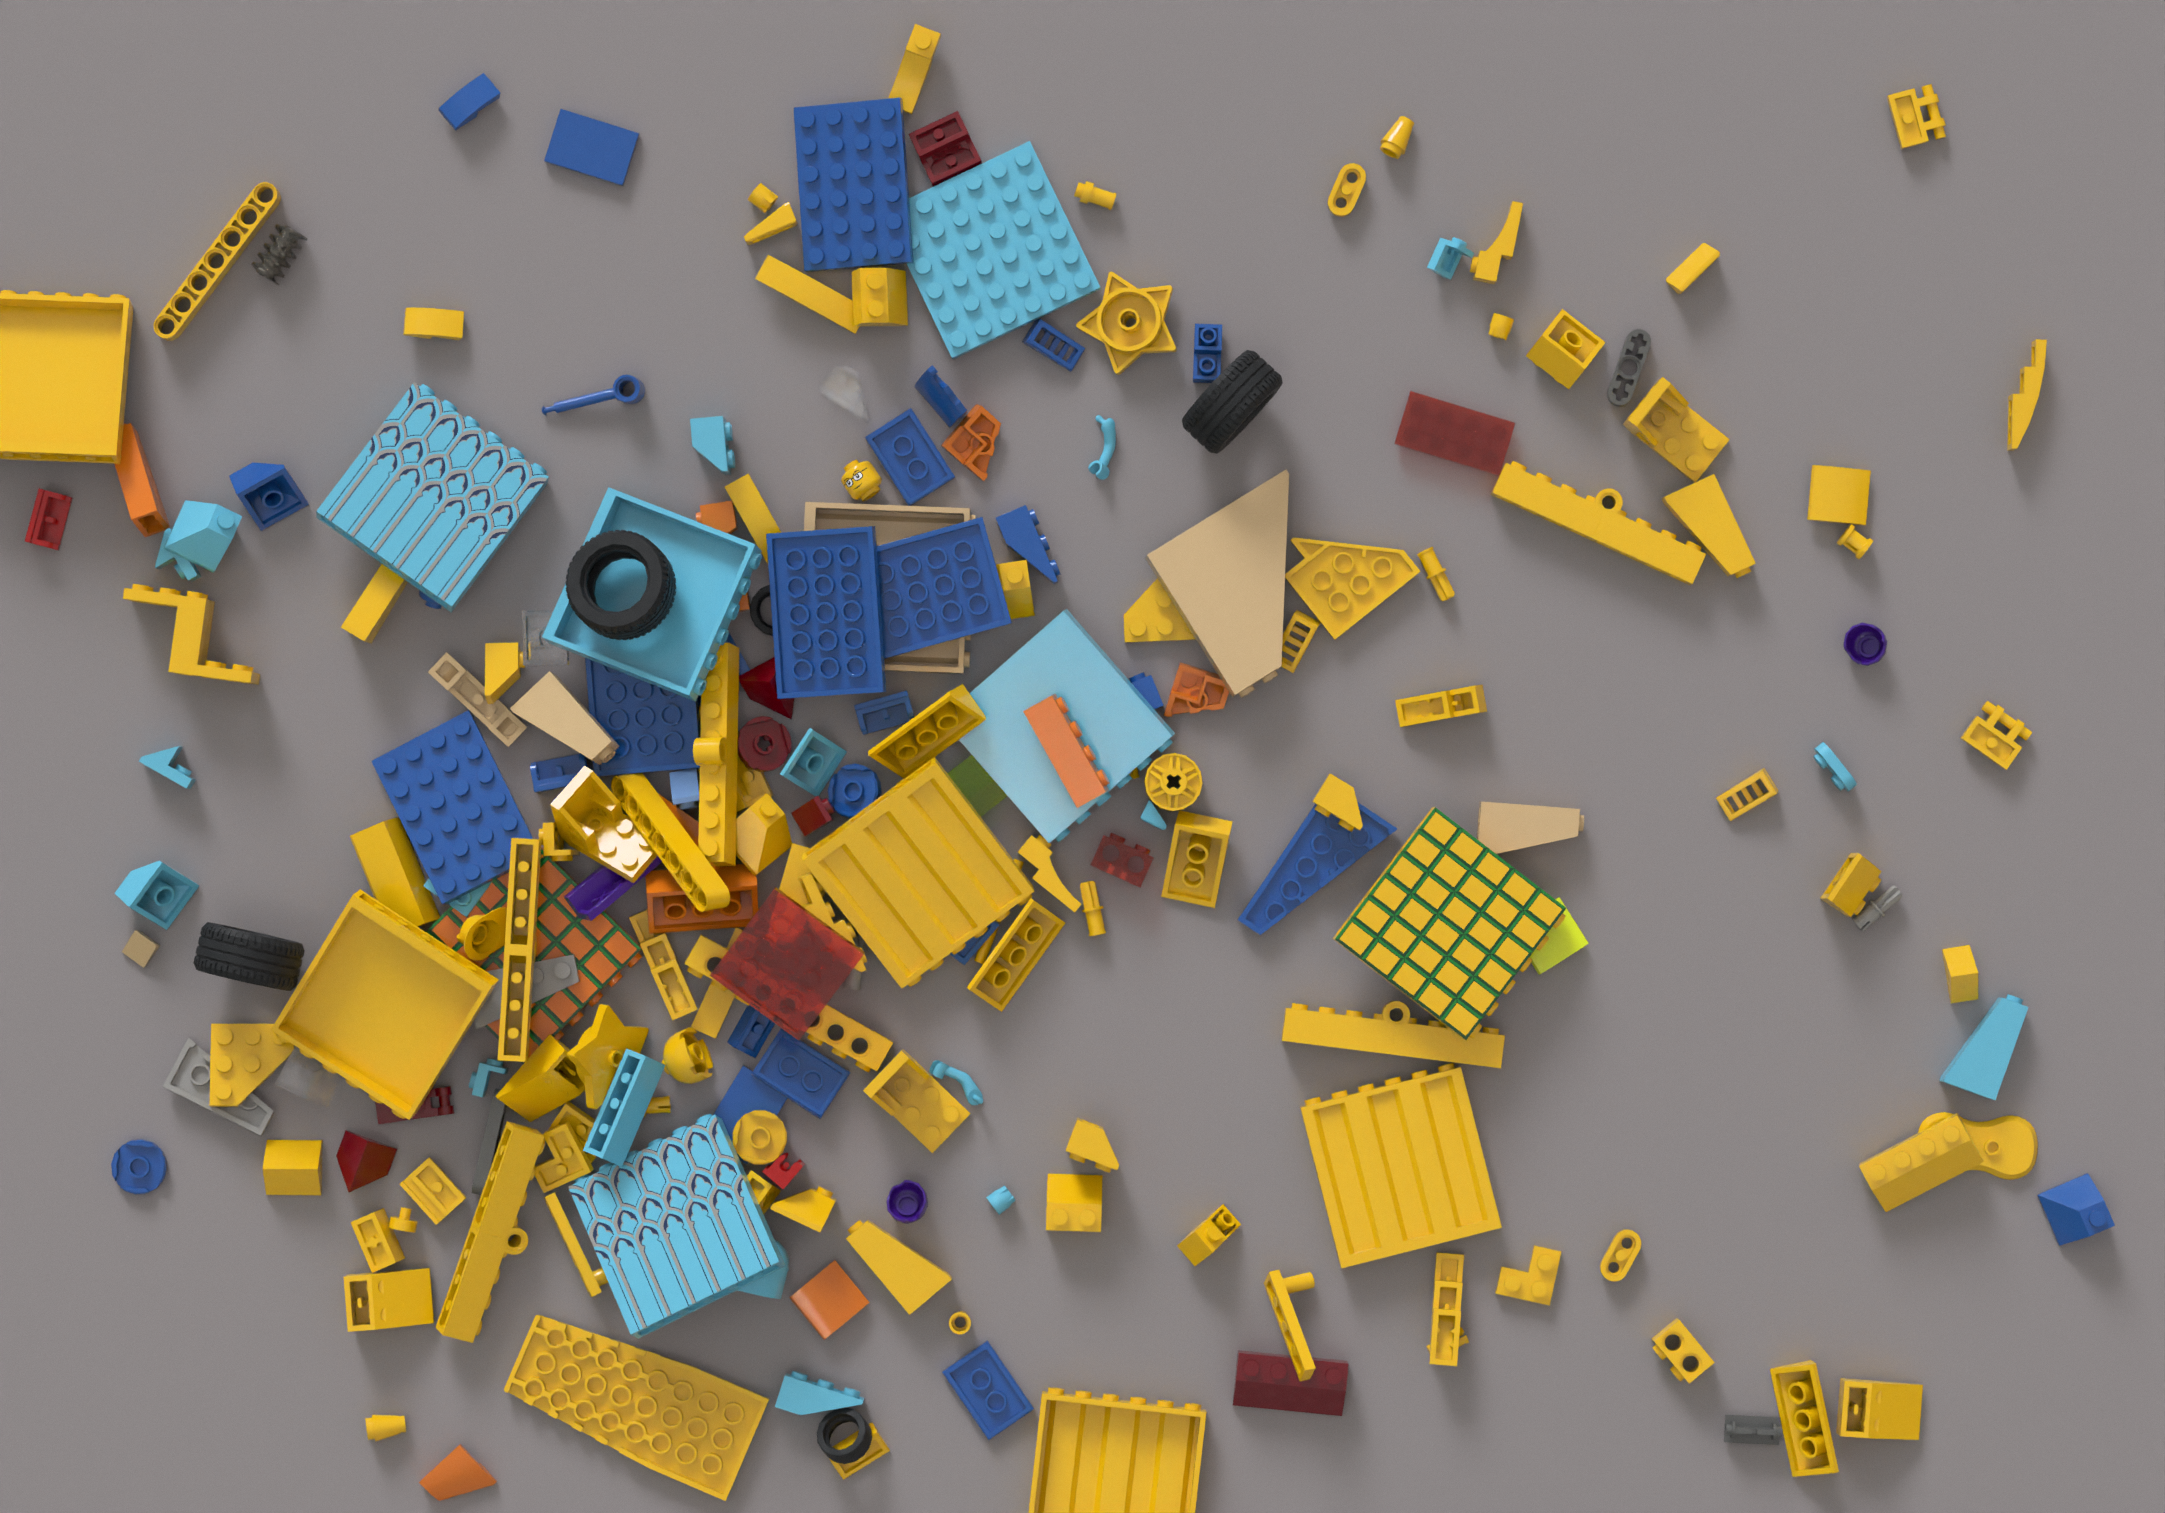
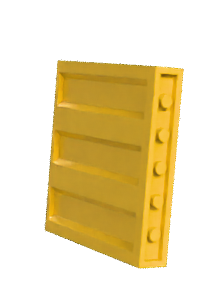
M935 757L802 854V861L901 989L907 985L911 987L918 983L924 972L928 969L931 971L937 969L943 964V958L951 952L953 955L960 952L966 946V941L973 936L975 938L982 936L988 930V925L995 920L1000 922L1010 914L1009 910L1017 904L1019 906L1024 905L1032 898V893L1035 892L1032 883Z
M1454 1063L1438 1066L1439 1072L1428 1074L1427 1070H1421L1411 1073V1079L1401 1081L1400 1076L1384 1080V1086L1375 1088L1374 1083L1359 1086V1092L1348 1094L1347 1090L1332 1093V1099L1321 1101L1320 1097L1304 1100L1305 1106H1301L1300 1110L1341 1268L1502 1228L1460 1066L1454 1067Z
M1048 1387V1392L1042 1391L1028 1513H1195L1207 1413L1206 1410L1201 1409L1200 1404L1185 1403V1407L1174 1406L1173 1401L1158 1400L1157 1404L1146 1403L1147 1399L1142 1397H1130V1401L1119 1400V1395L1106 1393L1103 1394L1102 1398L1091 1397L1092 1392L1076 1390L1075 1395L1064 1394L1065 1389Z

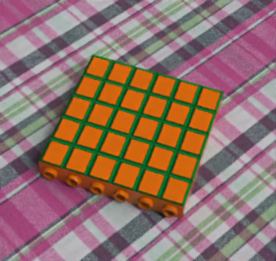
M542 847L535 962L575 954L580 982L531 1005L528 1058L549 1034L560 1040L565 1035L562 1030L568 1024L573 1027L584 1016L581 1011L588 1004L593 1007L604 996L601 991L607 985L612 988L623 977L620 972L627 965L632 968L642 958L639 954L642 951L641 946L605 910L592 921L578 918L564 898L578 883L556 861H552L551 856H544ZM509 872L493 880L468 917L451 906L426 932L485 971L502 969L505 945L486 958L474 961L468 958L463 944L458 942L456 936L460 933L461 927L467 918L473 915H486L497 908L507 907ZM500 1019L485 1026L498 1040Z

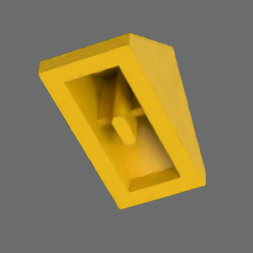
M1970 945L1942 949L1950 1003L1977 1000L1978 970Z

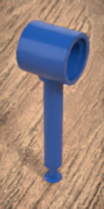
M622 375L615 380L611 389L555 402L554 406L546 408L543 405L542 413L547 416L549 412L556 411V413L612 399H617V401L620 400L627 404H636L643 399L645 387L638 378L631 375ZM632 382L635 386V391L631 396L626 397L623 393V388L627 383Z

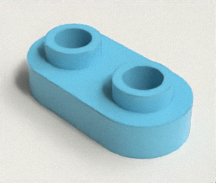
M1824 742L1814 748L1816 755L1813 758L1822 769L1827 767L1833 774L1830 779L1840 791L1845 789L1849 792L1857 785L1852 775Z

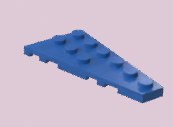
M1357 802L1363 826L1361 830L1354 828L1350 832L1338 824L1340 819L1330 814L1329 818L1314 810L1317 806L1315 804L1238 918V921L1259 935L1263 934L1395 832L1397 828Z

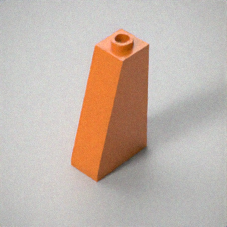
M124 423L121 463L115 464V468L130 518L143 536L148 537L170 528V524L139 434L131 423Z

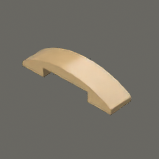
M446 652L428 671L434 679L468 708L506 746L509 747L527 728L499 699L494 704H488L485 698V686L449 653Z

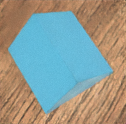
M809 728L780 775L815 797L819 796L847 751Z

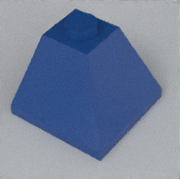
M251 463L229 475L237 496L261 531L309 505L307 499L282 464Z
M2088 1173L2037 1195L2059 1246L2090 1237L2115 1226L2103 1197Z

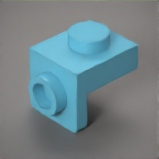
M1453 237L1451 241L1440 238L1427 268L1441 277L1451 280L1461 256L1473 258L1475 253L1467 249L1468 244L1458 238Z
M487 1058L486 1063H479L477 1072H472L469 1088H473L472 1095L485 1097L491 1071L501 1074L508 1073L509 1068L502 1067L503 1061Z

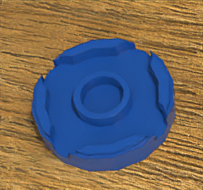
M849 764L840 768L841 770L830 779L828 787L829 802L837 813L848 818L855 816L881 797L882 794L881 782L877 774L869 767L859 764Z
M144 1139L131 1140L122 1145L114 1154L111 1163L112 1176L117 1184L126 1192L133 1194L149 1193L158 1188L165 1179L167 1159L162 1149L155 1143Z

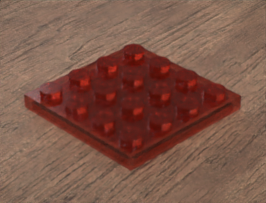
M775 887L711 972L710 976L794 1038L800 1040L865 952Z

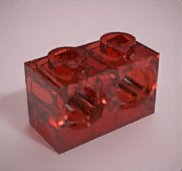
M1110 833L1109 837L1103 835L1090 865L1141 888L1154 857L1149 855L1151 850L1138 844L1134 848L1124 844L1126 839L1114 833ZM1108 845L1115 846L1119 851L1118 858L1114 861H1107L1103 857V849ZM1134 856L1140 857L1144 862L1143 869L1137 873L1130 871L1128 868V861Z

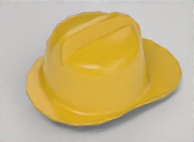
M507 907L497 908L486 915H473L463 923L460 933L456 938L458 942L463 944L468 958L474 961L482 960L505 945Z

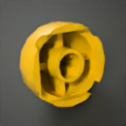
M691 1027L672 1035L665 1043L662 1064L665 1065L664 1071L684 1084L700 1082L711 1077L713 1074L709 1073L708 1070L713 1068L708 1047L703 1039L697 1040L693 1034L698 1032Z

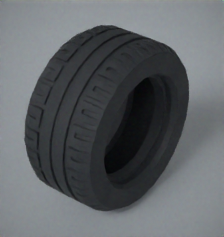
M1244 351L1212 382L1182 418L1183 428L1188 433L1190 432L1193 438L1198 439L1197 441L1202 446H1205V449L1210 453L1217 454L1221 452L1244 430L1277 393L1283 384L1281 375L1274 371V368L1269 364L1267 365V362L1260 358L1255 351Z
M608 531L607 533L603 532L602 535L598 534L596 537H592L589 542H585V545L581 546L580 550L575 553L576 555L573 556V561L570 562V567L567 569V581H565L567 598L575 614L593 631L610 639L631 640L650 633L652 629H656L662 623L663 619L665 620L675 600L676 578L674 577L673 567L667 557L649 539L632 531ZM621 559H635L643 563L648 579L646 590L640 601L631 608L620 612L605 611L600 608L594 592L596 580L601 571L610 563Z
M207 922L201 928V937L198 940L199 946L196 948L197 955L193 962L196 970L285 991H291L297 986V976L299 977L300 973L299 967L302 965L303 960L301 959L305 952L302 943Z

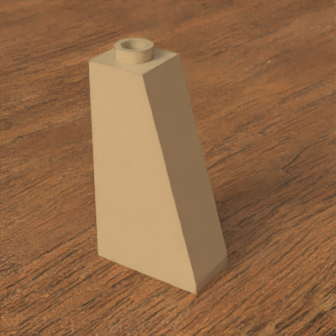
M550 671L510 708L516 715L599 765L612 759L616 753L615 750L619 747L561 679Z
M1479 802L1477 840L1495 854L1578 837V831H1583L1584 815H1580V809Z

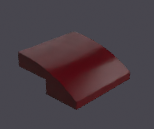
M958 111L908 134L933 187L982 164L981 158Z

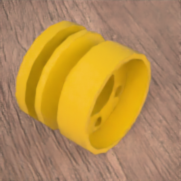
M1177 753L1164 754L1154 760L1147 769L1144 780L1145 791L1151 802L1160 809L1171 812L1183 810L1193 804L1200 795L1203 784L1201 771L1196 763L1187 756ZM1178 775L1180 777L1178 782L1180 787L1178 789L1175 787L1169 789L1166 786L1169 782L1167 776L1176 777Z

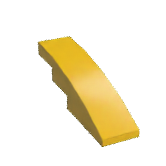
M767 255L755 277L756 280L856 334L860 326H854L852 300L776 258Z
M2036 339L2031 342V367L2020 369L2019 394L2008 396L2007 451H2013L2018 448L2031 421L2045 369L2047 340Z
M746 474L726 485L725 489L768 564L766 534L782 532L750 475Z
M647 909L629 916L672 1021L698 1010L667 933L649 934Z
M1436 1252L1429 1364L1457 1366L1464 1254Z

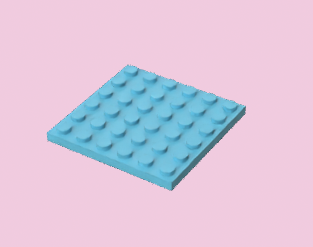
M1030 141L909 198L913 263L906 264L952 360L1101 289Z

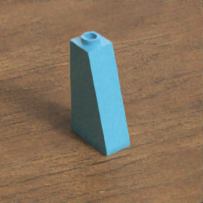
M2007 994L2006 999L1998 997L1943 1072L1939 1081L1988 1099L1996 1100L2029 1008L2022 1005L2023 999Z

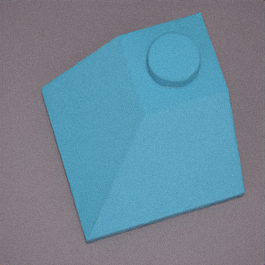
M185 500L163 549L214 572L231 543L242 516L218 504Z
M159 860L130 871L114 894L128 907L167 930L198 889L199 885Z

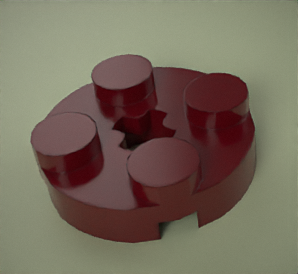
M760 716L745 723L738 731V756L747 769L769 772L777 769L785 762L791 751L792 742L787 728L782 723L779 724L768 716ZM759 737H763L764 741L770 742V746L766 748L767 751L758 748Z

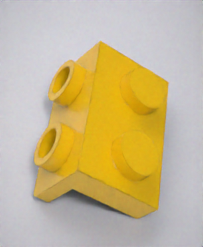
M555 822L543 823V829H539V839H542L541 845H543L544 856H551L552 861H573L574 855H580L578 850H564V839L559 835Z

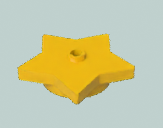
M1109 272L1102 303L1080 320L1076 327L1105 344L1116 375H1120L1142 354L1177 351L1164 321L1173 288L1171 285L1138 289L1114 272ZM1129 319L1136 320L1135 325L1132 327H1127L1126 325Z
M599 1005L593 1025L582 1034L578 1044L567 1053L569 1059L575 1064L579 1078L585 1084L586 1105L590 1109H598L603 1104L626 1048L640 1053L649 1031L647 1027L624 1026L609 1005Z

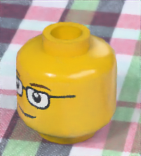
M856 459L843 468L845 473L841 478V483L851 498L855 500L861 499L864 502L881 490L879 486L882 479L871 462L862 461L859 463Z

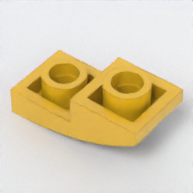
M407 307L405 308L403 335L426 339L439 337L461 340L463 336L464 311Z

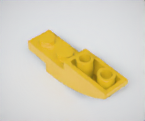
M807 873L798 877L809 902L799 907L812 932L844 964L858 972L865 971L864 963L867 962L862 948H856L853 941L856 934L850 922L845 923L843 919L832 921L831 918L835 917L834 911L829 902L824 903L820 894L824 891L823 887L815 877L813 878L812 874Z

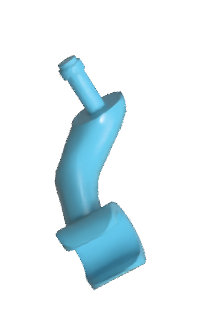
M1097 415L1096 421L1102 424L1104 449L1099 461L1091 462L1088 469L1092 474H1096L1097 478L1104 480L1109 476L1110 471L1107 466L1115 451L1116 429L1112 418L1104 420L1102 416Z
M939 1060L933 1061L929 1073L940 1079H943L944 1075L957 1080L962 1085L969 1104L978 1105L983 1103L981 1091L967 1073L950 1067Z

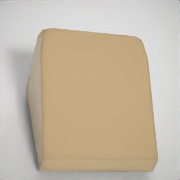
M135 930L122 953L145 968L161 945L140 930Z

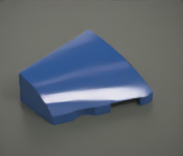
M932 365L918 379L914 387L950 428L966 415L967 409L951 388L936 374L938 371Z

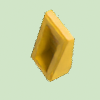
M789 202L778 208L744 236L747 245L750 246L797 226L798 223Z
M1296 610L1283 633L1282 651L1295 657L1292 662L1282 656L1281 667L1292 673L1297 668L1320 625L1318 620L1299 610ZM1296 621L1311 628L1310 631L1308 632L1307 630L1295 625ZM1291 631L1305 638L1304 642L1290 635ZM1288 641L1299 647V652L1284 645L1285 642Z
M1763 768L1722 793L1716 799L1728 819L1732 821L1776 795L1778 789L1766 769ZM1758 779H1761L1768 790L1767 792L1763 793L1756 782ZM1748 785L1752 786L1758 796L1754 799L1747 789ZM1740 790L1748 801L1746 805L1743 804L1737 794ZM1730 796H1732L1733 800L1739 808L1736 811H1734V809L1732 808L1731 804L1727 799Z

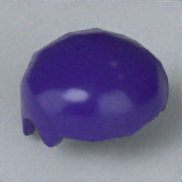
M1860 623L1848 630L1845 634L1843 645L1844 650L1854 662L1869 666L1879 662L1886 654L1887 639L1882 630L1877 626Z
M904 1180L902 1183L891 1188L886 1201L887 1210L895 1221L905 1224L913 1223L922 1218L928 1207L927 1193L919 1183Z

